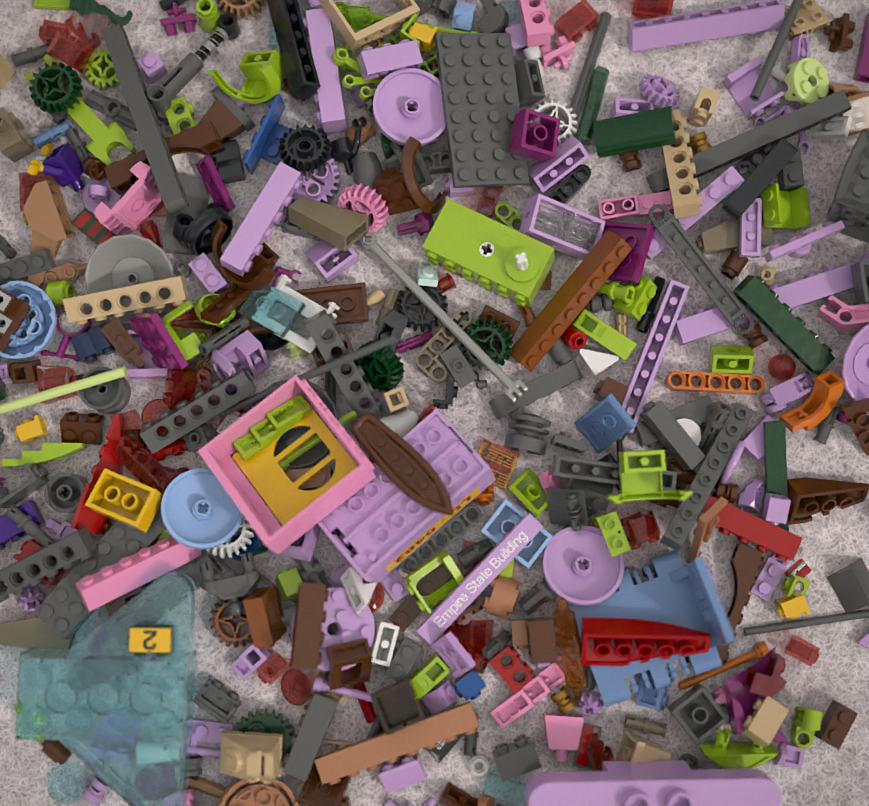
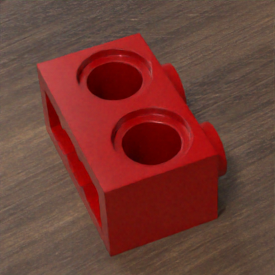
M506 645L501 652L493 655L489 662L515 694L534 679L531 675L534 671L526 662L524 664L521 663L518 659L521 655L514 646L509 648ZM505 654L510 655L512 658L508 665L500 662L501 657ZM518 670L524 672V678L520 681H516L513 678L514 673Z

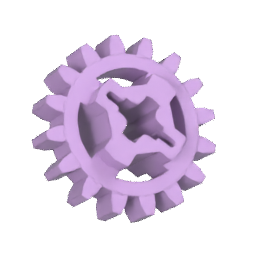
M651 74L645 75L638 85L640 87L639 91L643 92L642 95L648 101L652 100L654 105L661 106L662 108L664 106L674 107L680 98L678 95L679 91L675 90L676 86L670 81H666L664 77L656 74L655 76Z

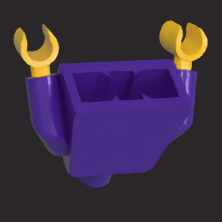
M69 142L57 148L52 144L44 145L40 151L46 157L41 164L38 160H32L28 166L27 172L29 174L37 175L39 171H42L45 175L53 176L61 187L70 184L75 192L85 187L80 179L83 174L82 164Z

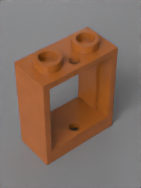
M276 585L257 588L243 600L255 648H271L287 632V628L280 617L283 612Z

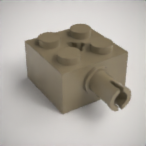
M2 107L0 108V151L15 163L34 152L32 148L34 143L30 136L26 135L23 131L25 127L21 120L17 119L12 111L8 112Z

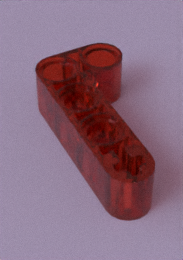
M129 435L121 437L114 448L115 457L142 484L156 489L162 495H164L168 485L177 476L190 470L186 467H181L170 474L135 438Z

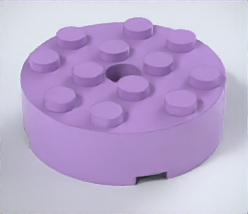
M336 587L326 588L329 590L328 601L324 602L323 609L326 610V621L322 623L321 631H324V642L320 644L319 653H322L321 666L317 668L329 671L330 668L326 652L327 647L367 638L371 647L375 634L374 618L369 606L366 605L360 613L356 614L346 590ZM295 612L293 613L290 623L291 641L293 637ZM330 623H334L337 627L333 635L327 632V627ZM356 664L344 666L342 670L353 667Z

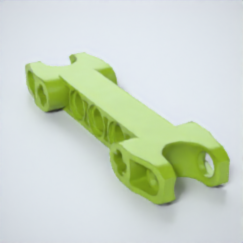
M48 54L43 57L49 66L52 65V62H56L59 65V62ZM27 71L23 75L30 86H33L30 80L35 79V77ZM68 80V82H67L68 85H67V87H66V91H67V92H68V90H69V85H70L69 80ZM44 86V89H43V96L46 95V94H45V91H46V89H47L46 86ZM79 97L77 99L80 101V104L74 103V110L70 107L68 108V114L92 139L85 147L99 161L105 163L106 166L113 162L110 159V153L116 146H124L131 153L137 152L127 134L115 121L106 126Z

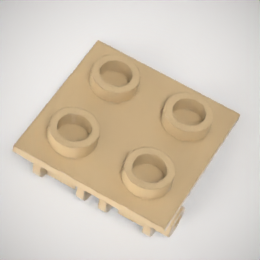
M815 0L803 1L788 34L790 39L802 34V32L807 35L808 32L811 34L816 30H822L827 23H830L829 18ZM790 6L785 7L784 19Z

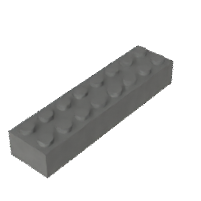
M161 505L146 533L117 521L96 543L97 548L91 552L92 556L84 561H80L33 613L63 640H69L96 610L94 609L89 612L81 599L75 583L85 576L99 572L103 567L111 566L124 557L138 553L142 548L156 544L158 542L157 539L165 530L161 518Z

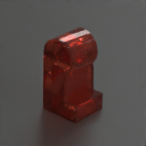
M199 367L194 374L196 384L201 386L204 391L210 388V384L215 381L212 372L207 367ZM217 395L209 396L211 402H218L220 400Z

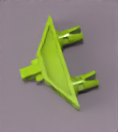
M718 728L715 743L698 744L706 756L724 769H754L780 754L771 743L763 748L754 741L728 743L731 731L727 728H723V731Z

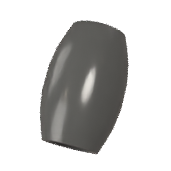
M365 152L354 157V184L359 185L362 183L364 187L369 185L371 190L375 189L372 183L380 171L383 170L376 153Z

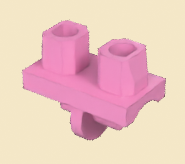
M563 35L555 41L558 49L553 51L549 44L540 48L543 57L541 63L544 68L553 63L555 69L560 66L564 71L568 69V62L572 61L570 54L574 53L576 45L574 41L569 42L566 36Z

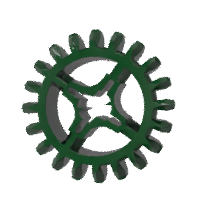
M52 62L51 66L45 63L44 69L38 67L39 73H33L35 79L30 80L31 85H33L29 87V91L32 93L30 96L35 100L34 104L40 107L43 112L47 111L51 115L55 112L57 115H60L61 110H63L64 113L68 114L69 107L74 110L73 104H80L77 98L83 97V94L80 92L84 90L81 85L82 80L71 66H65L61 62L59 65L56 62ZM68 80H69V82H70V87H69V90H68V92H67V91H66V87H67V85H68L67 82H68ZM44 86L47 87V89H46V91H45V94H46L45 96H43Z
M487 317L483 319V324L480 319H477L475 324L470 323V329L466 328L464 332L471 339L475 340V343L482 350L485 347V342L491 337L490 345L485 348L484 352L498 355L491 359L497 365L503 366L505 364L504 360H509V354L513 352V349L508 347L514 344V341L508 340L512 337V334L505 333L508 327L502 329V322L500 321L496 325L494 318L488 323ZM480 330L492 331L487 336H484L482 334L479 335L476 333ZM496 335H498V337L501 340L502 349H500L499 345L495 342ZM462 343L460 344V347L466 348ZM466 348L462 354L469 355L466 359L467 362L472 359L474 361L472 367L479 364V370H482L484 365Z
M370 340L369 342L360 346L359 349L368 346L374 342H377L378 340L373 342ZM391 345L354 360L355 365L360 364L365 373L362 376L364 381H369L373 390L378 389L380 392H387L395 388L402 381L403 373L405 372L403 369L404 364L400 362L401 357L396 355V351L391 350Z

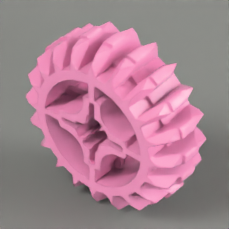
M362 183L359 185H349L340 194L337 203L340 208L368 215L369 233L380 230L385 225L389 215V207L385 205L386 200L381 199L382 194L378 195L376 189L371 190L369 185L364 187Z

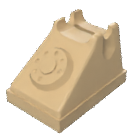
M625 729L615 761L640 763L670 760L671 753L663 750L662 745Z
M222 730L220 738V773L246 780L249 783L262 781L263 783L270 784L275 778L281 777L283 734L243 733V731Z

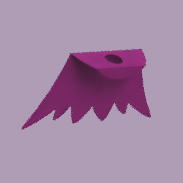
M776 647L751 665V667L764 670L770 652H775ZM748 668L723 681L731 734L733 735L742 734L741 732L744 729L743 722L748 715L751 716L754 712L752 708L758 698L762 699L765 697L749 692L743 686ZM778 730L773 740L790 745L787 738Z

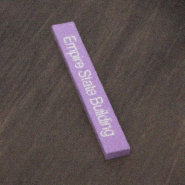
M528 512L442 601L432 614L421 623L416 632L431 645L544 526Z

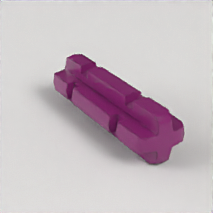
M427 331L422 336L419 334L406 339V342H399L396 345L399 354L407 352V349L412 350L423 346L425 342L427 343L433 337L432 332Z

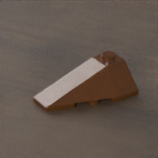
M807 477L787 479L788 498L791 500L788 511V524L807 523L813 520L811 515L822 512L823 516L830 514V510L834 509L835 506L844 509L863 502L867 496L869 484Z

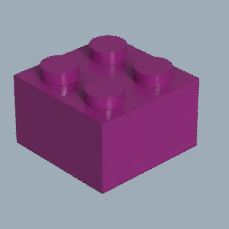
M527 108L515 114L510 153L543 163L556 157L560 119Z

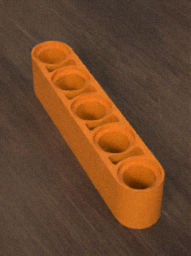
M674 371L665 378V385L672 391L755 395L764 390L765 381L761 376ZM672 376L679 379L678 386L671 383ZM692 377L698 379V387H694L691 384ZM712 378L718 381L719 385L717 388L711 386L710 381ZM732 379L737 381V389L731 387L730 381ZM751 381L757 383V390H753L750 387Z

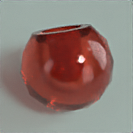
M778 354L769 360L767 368L773 379L785 381L790 379L795 373L796 364L789 355Z

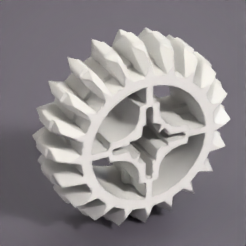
M550 98L549 103L543 99L542 105L536 103L535 109L531 108L530 110L540 113L552 111L549 116L558 118L559 113L564 117L567 124L560 120L559 133L562 131L564 133L558 136L557 146H559L570 136L576 134L577 129L575 127H577L578 122L575 119L577 116L576 114H570L573 111L572 107L566 109L567 102L561 105L560 99L556 103H553L552 98Z
M243 515L242 524L234 536L225 542L226 545L206 550L208 552L212 551L214 556L220 554L221 558H224L226 553L229 558H232L233 552L236 555H240L239 550L242 548V550L246 551L245 544L252 543L249 538L254 537L252 532L254 529ZM237 535H240V537L235 542H233V539Z

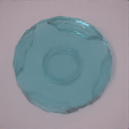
M65 762L63 765L59 764L50 773L47 782L49 794L57 802L64 804L77 802L84 796L83 791L89 784L87 772L82 766L74 762Z

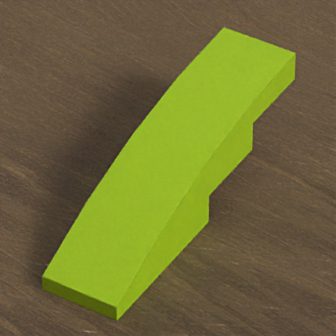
M298 394L266 413L264 420L250 427L249 433L233 442L234 448L245 461L294 426L311 411V407L301 394Z
M42 443V451H22L21 459H2L1 467H24L25 463L37 465L49 463L80 452L87 448V444Z

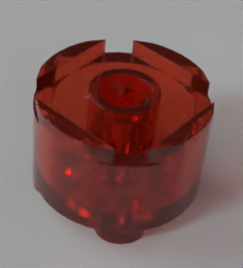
M61 28L56 32L46 52L56 56L62 62L82 73L93 54L94 48Z
M651 509L646 510L647 514L644 515L640 511L620 519L631 550L642 547L641 544L649 541V543L660 540L659 535L661 531Z

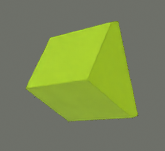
M530 468L507 488L534 517H537L548 506L547 497L540 480Z

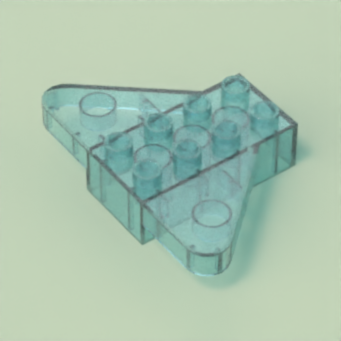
M176 571L161 576L73 647H32L21 653L19 661L16 739L59 740L129 806H186L189 740L194 720L195 703L192 701L195 698L197 650H193L196 591L191 578L184 573ZM133 624L175 625V650L166 657H158L156 653H147V656H134V653H128L129 627Z

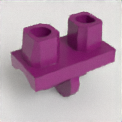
M175 2L173 3V9L167 10L168 16L175 15V17L160 19V24L164 26L167 36L178 35L176 24L183 23L185 33L196 32V15L194 13L180 15L181 13H187L186 7L179 8L178 3Z

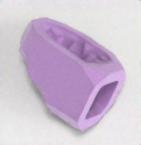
M759 479L752 480L738 495L736 506L745 511L758 512L762 507L765 496V483Z

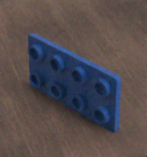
M280 94L271 99L268 106L269 111L267 115L262 117L258 133L256 132L252 137V146L250 150H246L243 156L244 165L249 174L253 175L261 158L277 166L281 161L278 150L280 138H284V132L289 133L290 128L278 123L286 108Z

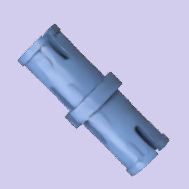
M65 120L54 127H48L43 133L32 137L33 142L39 149L52 141H58V138L65 135V132L72 127Z

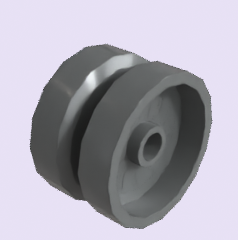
M97 367L86 373L82 379L100 373H104L112 369L107 367ZM122 377L79 390L82 401L88 407L103 414H115L128 404L131 397V388L129 382Z

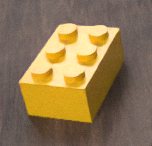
M104 468L85 505L99 514L146 533L161 505L163 495L154 488Z

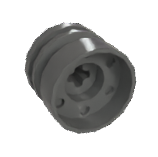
M511 413L510 420L516 421L518 424L509 423L508 427L516 430V434H506L504 447L514 451L524 449L529 454L544 456L547 442L539 439V435H549V431L541 429V427H550L551 421L534 414Z

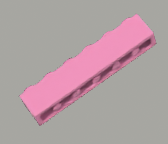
M170 536L159 540L150 547L140 549L138 553L132 556L122 558L111 566L103 567L93 575L83 577L75 584L84 605L90 612L201 556L202 552L199 549L186 547Z

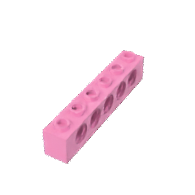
M518 0L527 47L550 44L551 35H554L553 24L549 23L548 20L550 19L549 7L545 6L547 0Z

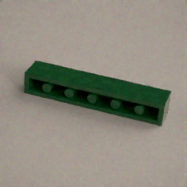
M747 275L732 291L733 294L811 373L819 375L835 359L831 354L832 350L824 343L821 344L817 340L819 336L812 330L808 331L806 329V323L800 317H795L791 313L793 310L786 303L782 304L778 300L779 295L772 289L768 290L764 286L766 282L760 276Z

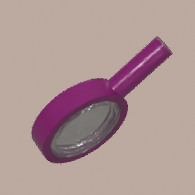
M65 307L60 310L57 315V329L63 335V338L56 352V357L63 359L70 339L89 331L91 319H87L88 323L76 325L75 322L68 323Z

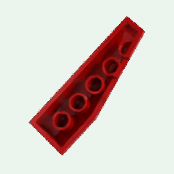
M115 413L106 435L108 442L101 447L98 453L100 461L93 465L91 470L93 478L90 484H85L70 528L79 530L86 526L89 533L104 535L111 527L112 521L109 520V517L93 511L85 504L104 468L122 475L125 430L124 416Z
M582 617L581 665L627 666L630 665L629 662L641 660V663L649 662V659L661 657L662 660L670 659L672 655L676 654L689 656L709 652L711 635L710 633L688 627L649 620Z

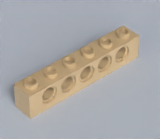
M680 109L673 110L676 143L662 146L675 219L699 215V206H702L701 194H696V190H699L698 179L693 178V174H696L694 162L690 163V159L693 158L692 148L687 147V143H690L688 131L684 132V128H687L685 116L681 117Z
M184 275L69 297L63 299L68 323L75 322L76 325L88 323L87 319L95 318V321L107 319L106 315L114 314V317L127 315L126 311L133 310L135 314L145 312L146 307L153 306V310L165 308L166 303H172L173 306L185 303L184 300L189 298ZM163 288L169 289V298H165L162 295ZM144 291L148 292L151 296L149 302L142 298ZM125 295L131 299L130 306L125 305L123 302ZM105 299L109 300L112 304L110 310L104 307ZM86 303L91 305V313L85 311L84 306Z

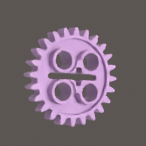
M334 158L327 161L326 167L321 166V170L327 172L323 177L317 176L319 171L316 169L313 175L310 171H307L306 175L303 174V171H300L301 181L303 182L300 189L294 191L291 203L300 197L319 202L323 201L328 204V197L334 199L332 192H338L335 185H340V181L337 180L340 177V173L336 172L339 168L338 165H334ZM310 175H312L313 180L308 179V181H306L305 177H309ZM313 187L319 189L316 194H310L309 190Z

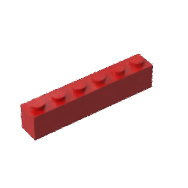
M709 495L700 513H705L719 499ZM727 504L717 514L720 517L715 526L719 528L718 532L727 536L731 533L737 536L739 542L746 545L750 542L756 545L755 549L767 554L768 551L776 554L775 558L780 561L794 560L802 542V537L730 504Z

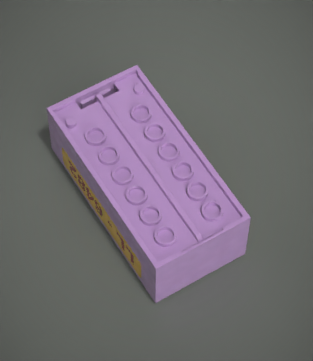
M437 408L408 432L403 439L424 457L441 478L451 500L454 512L452 516L427 509L413 501L374 462L372 464L375 467L373 473L377 477L318 523L361 577L369 583L376 582L378 584L496 480L489 465Z

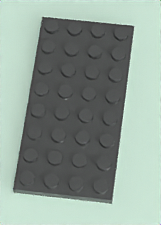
M436 33L434 38L453 188L528 185L530 181L527 158L510 153L514 116L520 112L510 33Z

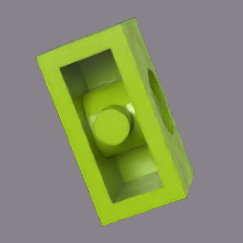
M710 345L708 364L712 373L752 374L754 354L750 346Z

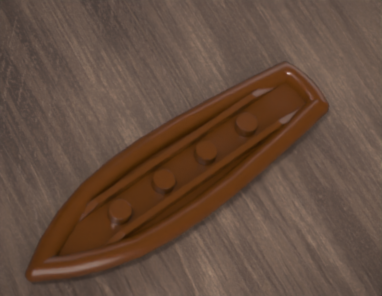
M370 412L361 415L350 428L351 433L383 473L404 494L427 509L450 516L454 514L445 485L433 467L419 452Z

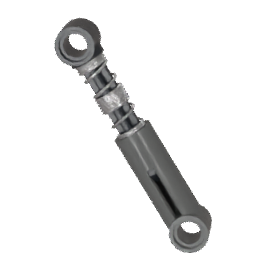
M226 12L221 14L218 18L216 29L211 33L210 38H206L200 44V49H196L195 53H189L159 85H153L149 88L147 95L155 111H167L171 107V100L204 67L203 61L209 58V55L212 56L217 51V47H221L220 44L222 42L234 40L240 35L239 24L233 13Z

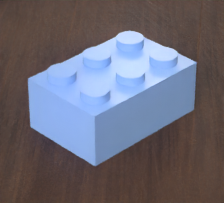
M504 499L480 531L498 544L525 514ZM542 528L516 555L515 559L529 569L553 536Z

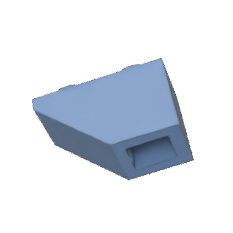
M458 0L454 9L451 29L471 32L477 4Z

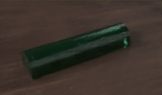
M599 65L593 71L575 136L582 145L586 146L590 145L592 140L594 121H597L610 73L607 68Z

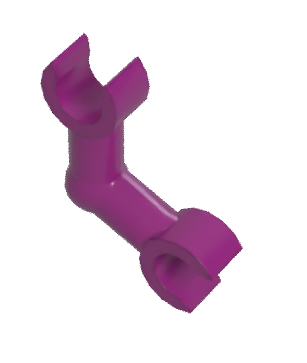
M280 266L276 267L274 272L277 274L267 290H271L274 287V282L281 274L287 275L293 283H299L292 276L294 273L301 274V272L298 270L290 271Z

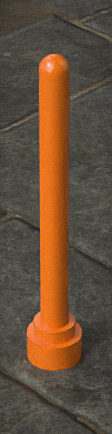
M764 641L757 643L752 651L723 663L721 667L685 679L678 683V687L681 690L686 689L754 658L760 659L769 652V649Z

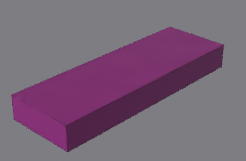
M204 156L196 164V167L214 203L221 204L230 213L235 208V205L211 156Z

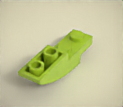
M585 308L582 309L571 323L626 361L638 345Z
M437 652L420 669L417 668L409 676L417 692L415 699H421L451 671Z

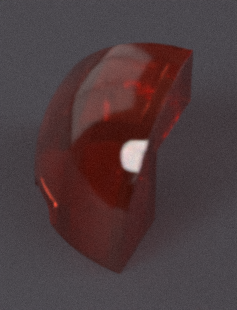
M470 620L469 624L466 625L454 624L449 626L444 631V635L451 632L457 637L459 643L476 663L470 670L480 674L485 672L489 659L482 656V649L493 637L494 620Z

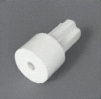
M533 46L524 49L525 59L538 61L541 78H543L545 73L540 60L543 58L540 47Z

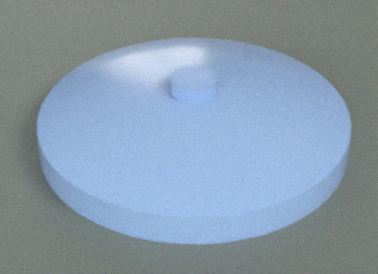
M207 468L192 469L177 476L166 488L161 502V518L165 529L178 543L192 549H212L224 544L234 536L243 519L242 512L211 469Z

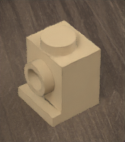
M403 386L384 393L391 414L407 409L406 406L410 405Z

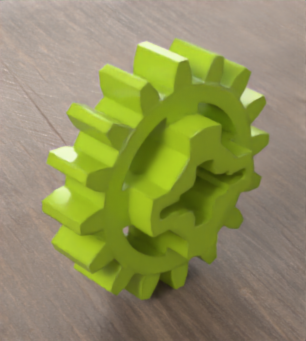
M104 47V51L97 48L96 54L91 51L92 58H86L89 64L84 65V68L87 70L85 75L89 78L88 80L91 84L95 83L97 88H100L102 85L105 90H107L109 85L112 89L115 88V83L120 85L107 47Z

